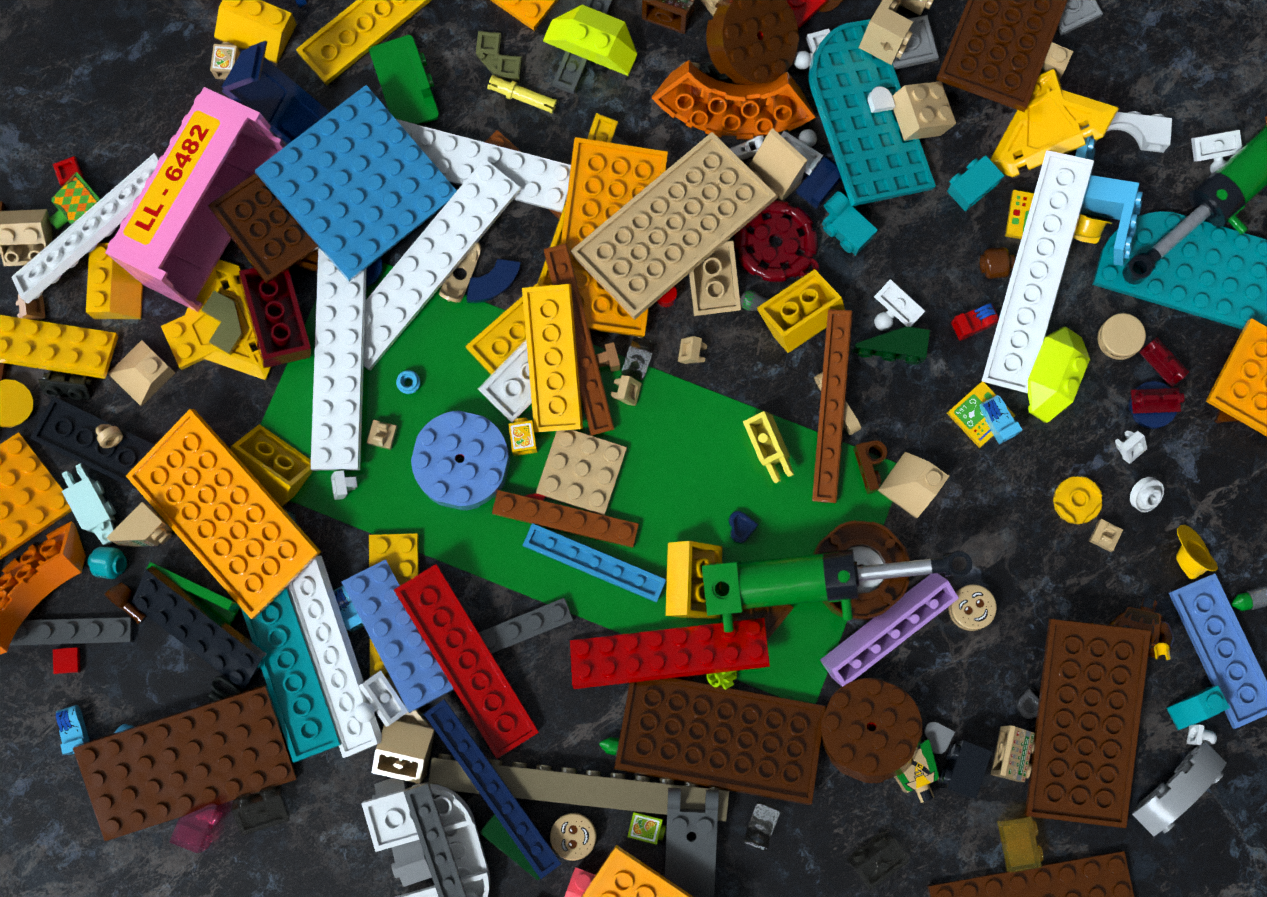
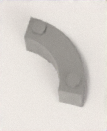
M1206 741L1203 742L1202 745L1197 746L1186 755L1181 764L1175 769V774L1168 780L1167 786L1162 783L1141 800L1132 815L1153 836L1161 831L1164 833L1168 832L1175 825L1174 821L1190 808L1211 784L1217 783L1224 776L1222 770L1227 763Z
M391 778L374 784L376 794L372 795V799L408 789L406 781ZM420 840L392 847L395 863L391 864L395 878H400L403 887L432 878Z

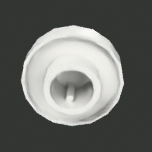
M1153 477L1141 479L1134 485L1131 491V505L1141 512L1153 510L1161 502L1164 495L1163 484Z

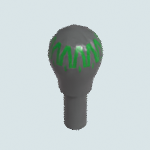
M748 290L741 295L740 304L747 311H758L757 307L769 299L763 297L758 292Z

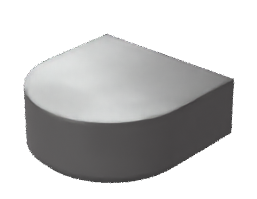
M1027 689L1016 703L1019 715L1026 719L1036 718L1039 697L1030 689Z

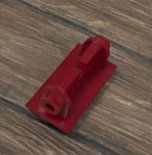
M1157 337L1139 352L1171 387L1189 373Z
M1179 388L1131 390L1133 414L1181 412L1180 403L1184 402V393H1180Z

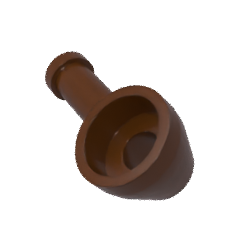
M120 582L108 589L104 595L117 607L134 618L136 623L140 624L145 619L146 614L129 602L133 592L125 584Z

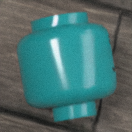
M99 546L88 557L89 569L95 577L116 579L126 569V557L118 548Z

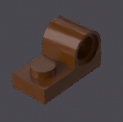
M880 441L857 444L853 450L867 494L877 492L881 484L879 472L874 471L873 467L880 465L886 458L887 448ZM869 449H877L880 453V458L872 459L868 453Z

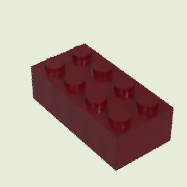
M255 268L239 271V281L263 368L310 358L311 347L289 269L267 284Z

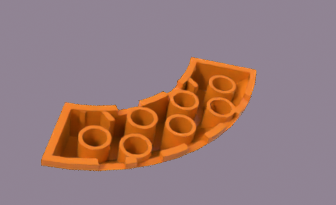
M688 60L671 72L652 95V99L671 117L678 118L690 128L695 127L705 131V134L713 132L717 137L729 135L736 136V139H753V136L767 135L772 128L776 132L791 131L815 118V114L801 88L788 72H785L777 80L769 83L737 85L725 83L706 75Z
M72 521L47 534L46 537L48 539L37 547L34 544L29 546L19 561L15 558L1 570L5 574L0 577V655L8 651L17 629L34 607L58 586L82 573L86 555L76 526Z

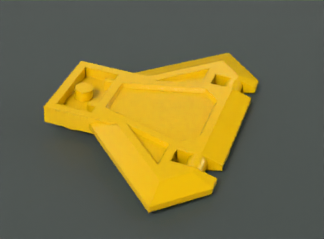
M1052 69L1039 75L1025 112L1016 111L990 160L1004 175L1010 177L1020 175V167L1027 165L1028 169L1031 170L1042 165L1046 150L1067 154L1085 146V138L1093 135L1095 140L1104 137L1119 108L1062 90L1057 72Z
M219 259L196 298L197 301L203 304L199 312L187 308L184 316L161 326L181 370L205 359L263 380L267 379L271 367L263 368L259 351L253 352L251 345L255 344L256 340L241 285L236 278L239 276V271H241L239 266ZM226 282H228L230 288L224 289L223 284ZM214 290L234 301L237 306L243 336L231 355L209 343L221 322L204 313L202 308Z

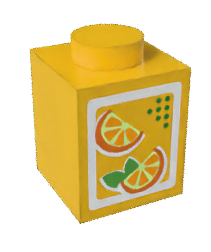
M518 418L513 420L514 423L508 424L513 455L537 453L533 421H528L527 418Z

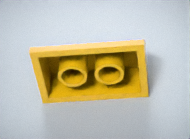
M222 0L218 10L214 37L223 42L232 43L242 50L266 40L267 46L264 57L277 64L297 24L291 12L262 0Z
M98 243L96 248L89 252L86 313L93 319H141L143 284L105 253L109 243Z
M815 269L757 307L772 335L787 353L827 327L828 309L845 310L842 297Z
M260 424L234 443L230 449L281 506L297 494L313 472L309 458Z
M693 541L668 543L666 616L720 619V615L707 616L702 566L707 563L722 562V546Z

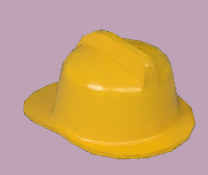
M1080 214L1074 238L1082 242L1096 244L1099 242L1106 224L1113 223L1091 219Z
M1180 525L1177 528V535L1182 546L1176 555V559L1185 574L1190 579H1196L1208 570L1212 572L1217 571L1218 565L1210 555L1202 538L1189 526Z

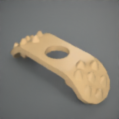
M478 242L457 266V268H463L467 276L463 280H457L452 272L443 283L439 295L447 299L448 302L457 303L462 301L480 256L481 246Z

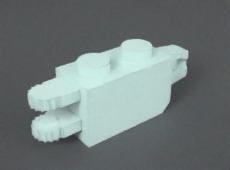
M80 463L76 465V470L82 480L75 483L69 471L63 472L62 475L68 488L63 490L62 493L80 527L88 532L95 533L102 544L106 546L112 543L106 537L115 529L113 523L117 521L113 515L116 514V511L109 501H105L102 495L105 491L98 480L91 479L84 466Z

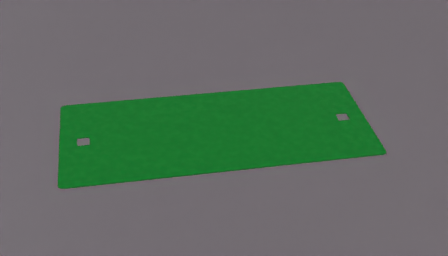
M383 263V273L377 283L366 289V299L391 271L393 266ZM441 287L370 371L363 366L360 470H344L345 477H356L358 487H355V490L347 491L344 499L334 500L331 476L335 471L343 470H317L310 474L297 494L289 500L374 535L417 533L419 535V553L546 604L564 598L571 614L621 634L723 623L722 614L720 619L666 616L668 543L693 541L722 546V562L735 560L746 562L813 555L819 542L840 524L856 520L876 522L884 525L892 501L879 491L867 494L853 450L855 446L842 442L837 503L812 501L818 432L772 414L791 457L788 460L794 472V475L788 477L781 463L775 465L781 480L774 483L767 467L763 466L759 461L743 421L763 412L762 410L617 354L620 370L611 372L609 366L599 368L614 430L590 435L581 400L583 429H575V431L627 447L605 516L639 524L634 546L630 548L551 528H543L666 579L657 603L525 548L523 543L532 524L492 515L496 497L471 510H458L441 506L424 493L413 474L411 458L419 432L428 422L439 415L452 411H463L484 416L499 429L505 439L510 455V465L505 485L501 491L521 496L536 494L556 431L535 432L537 453L513 455L508 425L511 422L478 390L491 375L465 347L506 310L485 302L468 303L467 295H464L461 302H448L447 299L439 295ZM317 298L304 325L311 347L310 358L287 363L260 424L310 460ZM593 345L595 355L605 352V349ZM406 370L414 371L420 378V387L412 394L402 393L396 384L398 375ZM625 375L642 383L636 406L627 405L611 396V392L616 393L619 388L614 383L615 379ZM407 379L404 383L405 386H411L413 380ZM532 403L518 418H527L528 421H533ZM373 420L398 427L391 450L367 443ZM868 452L872 459L880 458V456ZM460 459L458 463H462L464 459ZM884 459L880 465L873 467L874 471L879 472L881 478L879 487L894 468L896 462ZM545 498L544 500L546 502L583 510L549 498ZM736 511L745 513L759 524L744 543H736L730 536L732 528L729 525V517ZM721 581V591L729 593V585ZM822 601L791 604L794 608L767 640L770 667L737 670V678L735 680L780 698L816 704L828 673L820 659L838 646L847 623L842 617L832 613Z

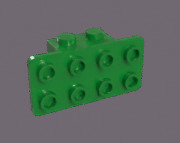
M406 35L372 46L369 52L389 112L393 117L417 125L438 119L439 113L430 89L434 87L431 74H425L423 67L427 66L424 53H418L413 37Z

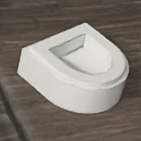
M876 87L868 95L871 113L888 111L895 107L890 91L884 87Z

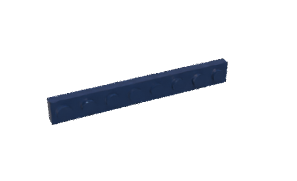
M443 699L424 713L540 879L562 863L447 701Z

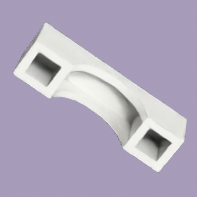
M1117 111L1107 131H1125L1135 138L1140 150L1164 153L1170 146L1172 118H1166L1162 114L1149 116L1141 115L1140 112L1136 111L1128 113Z

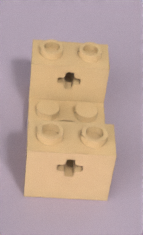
M882 0L868 24L859 48L892 65L896 57L901 58L913 34L909 31L913 21L896 13L899 5L921 15L925 8L930 9L934 0Z

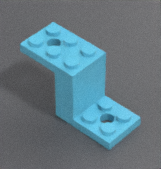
M1092 136L1085 138L1086 145L1077 149L1076 157L1094 160L1095 139H1092ZM1091 175L1080 214L1120 220L1114 245V265L1123 266L1125 258H1130L1132 237L1136 233V221L1142 207L1143 192L1139 191V183Z

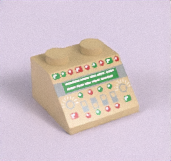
M141 502L106 538L123 547L158 546L160 543L164 544L171 538L173 530L154 508Z
M1011 725L1001 726L991 775L1017 782H1025V778H1029L1032 765L1029 763V759L1034 748L1035 733Z

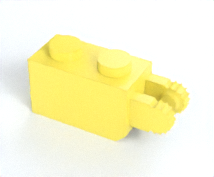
M763 411L743 421L759 461L763 466L767 467L774 483L781 480L775 467L779 463L782 464L783 470L788 477L794 475L788 460L791 457L772 414Z

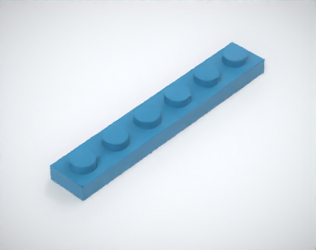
M533 523L523 543L525 548L656 603L666 582L664 578Z

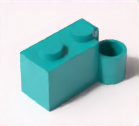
M839 191L824 204V208L829 213L822 222L824 231L830 237L835 236L841 242L840 245L846 252H852L856 256L875 237L878 230L853 206L851 207L848 198Z

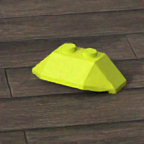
M580 5L553 19L543 39L545 43L626 76H629L637 58V52L626 23L585 5Z
M1062 327L1044 338L1027 380L1030 403L1028 406L1029 413L1045 423L1051 421L1073 403L1090 361L1082 337L1067 327Z

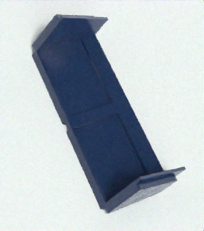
M265 40L249 46L248 49L240 53L222 85V92L230 99L260 112L270 124V130L289 144L330 113V111L264 57L267 41Z

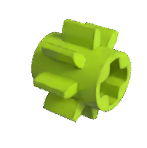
M737 671L707 674V680L713 687L719 686L726 690L734 685L733 680L737 678Z

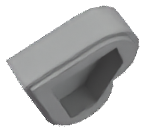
M929 722L923 729L924 736L929 739L934 754L945 752L955 733L953 730L937 722Z

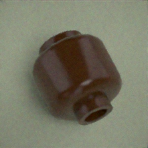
M1005 247L988 248L984 251L983 255H980L981 274L984 273L988 279L1008 277L1010 269H1013L1015 264L1014 255H1010Z

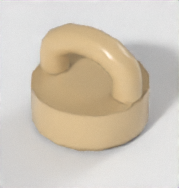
M102 424L96 428L97 441L102 448H111L117 445L123 438V434L117 426Z

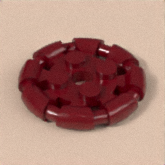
M774 200L740 229L733 238L734 250L738 252V260L750 274L753 276L756 274L762 277L764 281L783 282L790 277L796 278L800 275L801 271L805 272L812 264L808 258H812L817 253L818 235L817 231H814L812 227V219L803 209L798 206L795 208L788 205L789 202ZM769 213L770 219L763 221L762 215ZM784 213L792 216L790 222L788 219L782 218ZM749 226L755 229L753 235L747 232ZM804 229L805 235L799 237L797 231ZM777 236L782 240V245L773 247L770 245L769 239ZM752 246L754 253H748L746 248ZM798 249L804 251L803 256L796 255ZM762 260L770 263L767 269L759 266ZM788 262L789 268L783 270L780 265Z

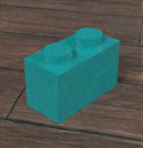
M986 155L980 160L975 158L966 167L968 170L964 174L959 172L949 181L951 185L947 192L965 212L994 189L1005 176Z

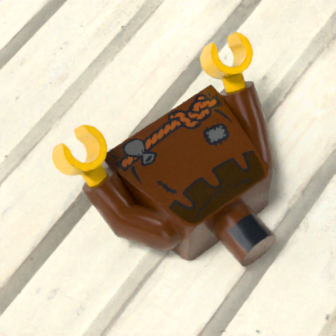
M1143 598L1140 609L1128 607L1124 613L1119 614L1108 624L1150 630L1148 657L1162 660L1163 655H1166V660L1171 659L1170 651L1174 643V636L1170 624L1165 622L1161 614L1155 613L1158 604L1156 600Z

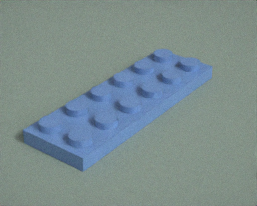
M386 559L341 581L409 713L454 690L394 592V589L400 585Z
M1216 574L1209 575L1170 592L1169 595L1212 686H1219L1230 706L1229 709L1225 710V713L1232 728L1236 729L1266 716L1267 680Z

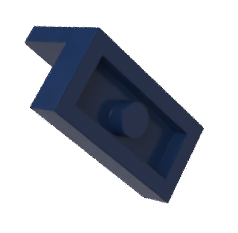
M822 158L813 172L808 175L796 190V194L818 209L842 180L838 167L827 158Z

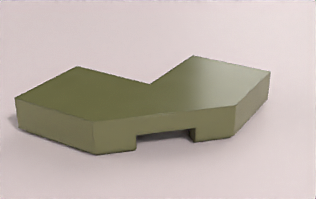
M478 31L476 56L495 77L509 81H520L522 57L500 55L501 33Z
M214 290L202 308L204 313L221 322L209 343L231 355L243 336L237 306L234 301Z

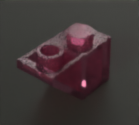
M210 804L179 818L169 842L195 853H201L204 849L207 850L213 838L210 835L213 826H217L221 820L223 812L220 809L222 805Z

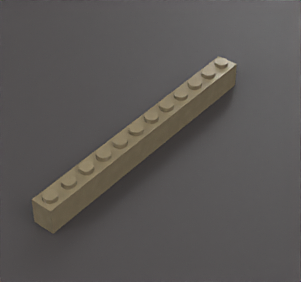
M439 754L438 758H432L429 784L440 785L452 791L480 794L457 760H453V755ZM488 759L515 798L667 815L668 788H681L680 809L705 810L706 790H719L718 821H726L729 791L714 787H709V789L699 788V785L687 782L684 783V786L674 785L675 780L660 778V783L650 782V777L636 775L635 780L625 779L626 774L611 773L610 778L600 777V771L586 770V775L576 774V769L561 767V772L551 771L552 766L537 765L536 769H528L527 763L512 762V767L502 766V760Z

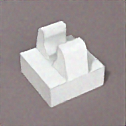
M1126 431L1125 437L1127 440L1125 442H1121L1119 439L1115 440L1117 449L1122 454L1123 459L1129 464L1147 450L1145 436L1139 431L1135 433Z
M344 470L335 471L331 476L334 500L344 499L347 491L355 490V487H358L356 477H345Z

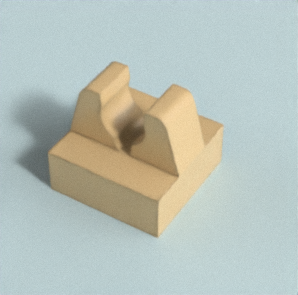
M692 336L681 339L678 362L684 364L705 362V358L699 356L700 350L707 349V345L702 342V338Z
M625 375L615 379L614 383L619 388L618 392H611V396L627 405L636 406L642 383Z
M373 420L367 443L391 450L398 427Z
M1100 519L1089 542L1112 552L1123 529Z

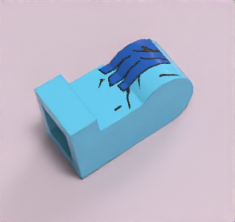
M996 395L979 405L986 419L985 421L999 445L1022 431L1019 423L1015 422L1000 396Z
M343 585L333 590L347 630L354 632L363 627Z
M78 705L56 711V720L60 728L59 732L62 741V754L72 755L74 754V746L90 741L82 712Z

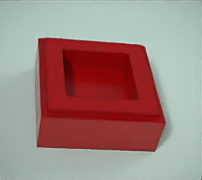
M75 156L53 164L61 187L76 172L84 179Z
M80 648L53 649V674L80 672Z

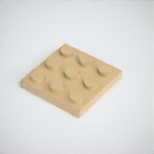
M575 430L556 431L536 494L605 516L627 447Z

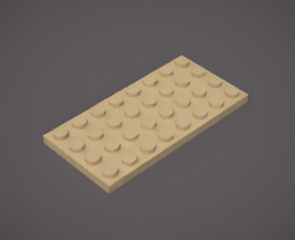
M711 132L570 252L586 271L635 320L776 200L777 195Z

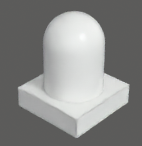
M1193 724L1189 726L1187 744L1202 745L1205 741L1209 745L1216 743L1217 736L1213 731L1204 729L1203 725Z

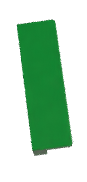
M152 562L149 563L147 569L151 566L155 567L231 626L240 608L236 602Z

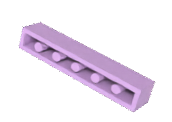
M938 573L930 574L905 593L884 614L873 618L821 658L820 661L831 678L843 687L855 680L954 603L959 597L947 579Z

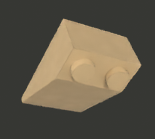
M772 128L750 162L749 168L777 195L776 199L784 201L801 184L808 160Z
M731 237L689 273L694 316L741 310L734 242Z

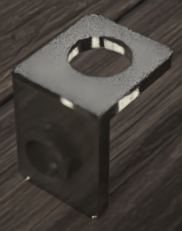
M635 336L629 346L621 373L642 381L657 343ZM638 343L645 344V345H647L648 347H643V346L639 345Z
M757 802L746 829L744 843L767 851L771 834L780 815V809ZM751 836L758 837L762 839L763 842H757L753 840Z

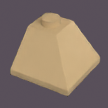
M141 340L107 374L140 406H143L175 372Z
M904 452L878 491L917 519L940 491L949 475L931 462Z

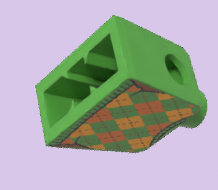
M76 172L53 196L51 201L59 211L48 219L57 230L68 221L72 225L101 199Z

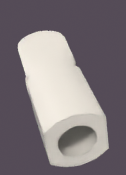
M760 135L729 149L743 161L755 156L765 138L763 135ZM755 145L756 149L751 151L750 146Z

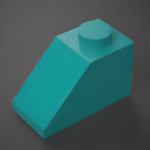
M1216 685L1209 686L1166 709L1177 730H1181L1209 719L1229 709L1230 706L1219 686Z

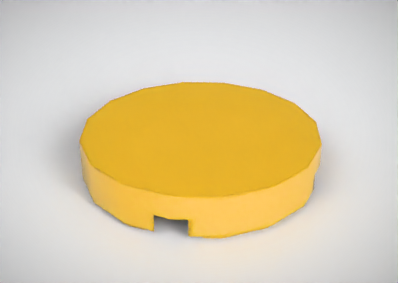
M1 380L0 427H15L25 422L33 410V398L31 392L24 384L16 380Z
M1069 477L1061 482L1054 491L1053 503L1056 512L1062 519L1072 524H1083L1091 521L1099 514L1102 509V493L1096 483L1089 478Z

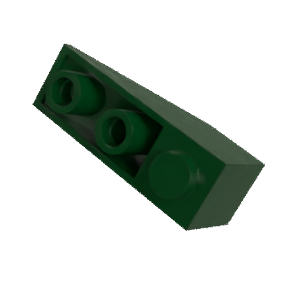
M906 326L855 344L852 352L858 353V356L864 358H871L874 355L882 357L881 359L885 361L900 359L905 360L907 364L918 365L919 362L923 363L927 357L930 330Z

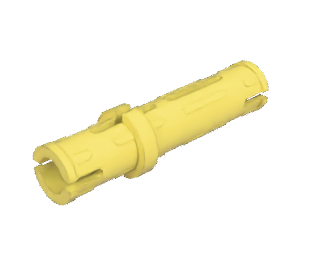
M494 75L489 80L490 84H488L487 89L506 95L507 99L511 100L514 98L551 114L555 110L556 106L554 105L557 104V99H552L521 87L515 81L508 82Z

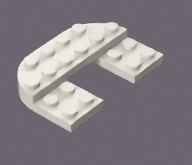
M430 784L467 897H488L490 890L489 868L475 819L469 806L454 791L440 785ZM404 790L369 799L361 803L375 852L419 840L403 792ZM434 885L396 897H438Z

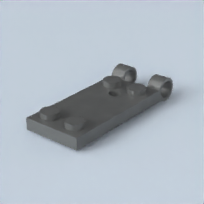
M668 788L665 878L693 897H714L719 790H706L705 810L680 809L681 788ZM689 832H694L696 834V838L694 840H689L687 838V834Z

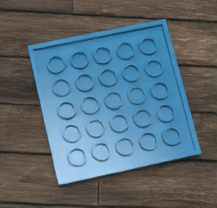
M367 85L255 169L257 176L348 282L443 208L457 192Z

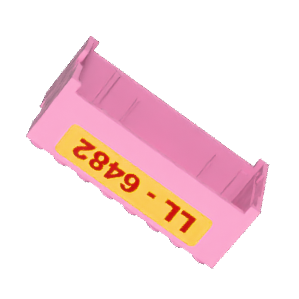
M204 87L201 93L196 96L189 113L184 116L182 125L176 135L171 138L170 145L164 155L159 158L152 175L147 178L145 187L134 200L133 207L127 217L122 220L115 237L110 240L105 253L144 286L199 312L203 304L197 301L196 298L231 240L230 235L208 208V204L255 174V169L286 146L282 139L273 136L269 131L271 128L270 124L260 112Z

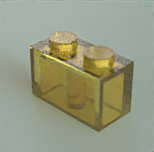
M1030 816L997 821L1007 871L1018 872L1041 868V861L1044 858L1041 846H1037L1035 836H1038L1036 822L1032 821Z

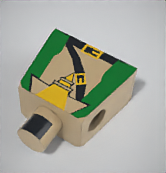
M929 739L921 741L913 764L903 774L894 777L904 793L915 790L921 803L934 798L929 783L939 779Z

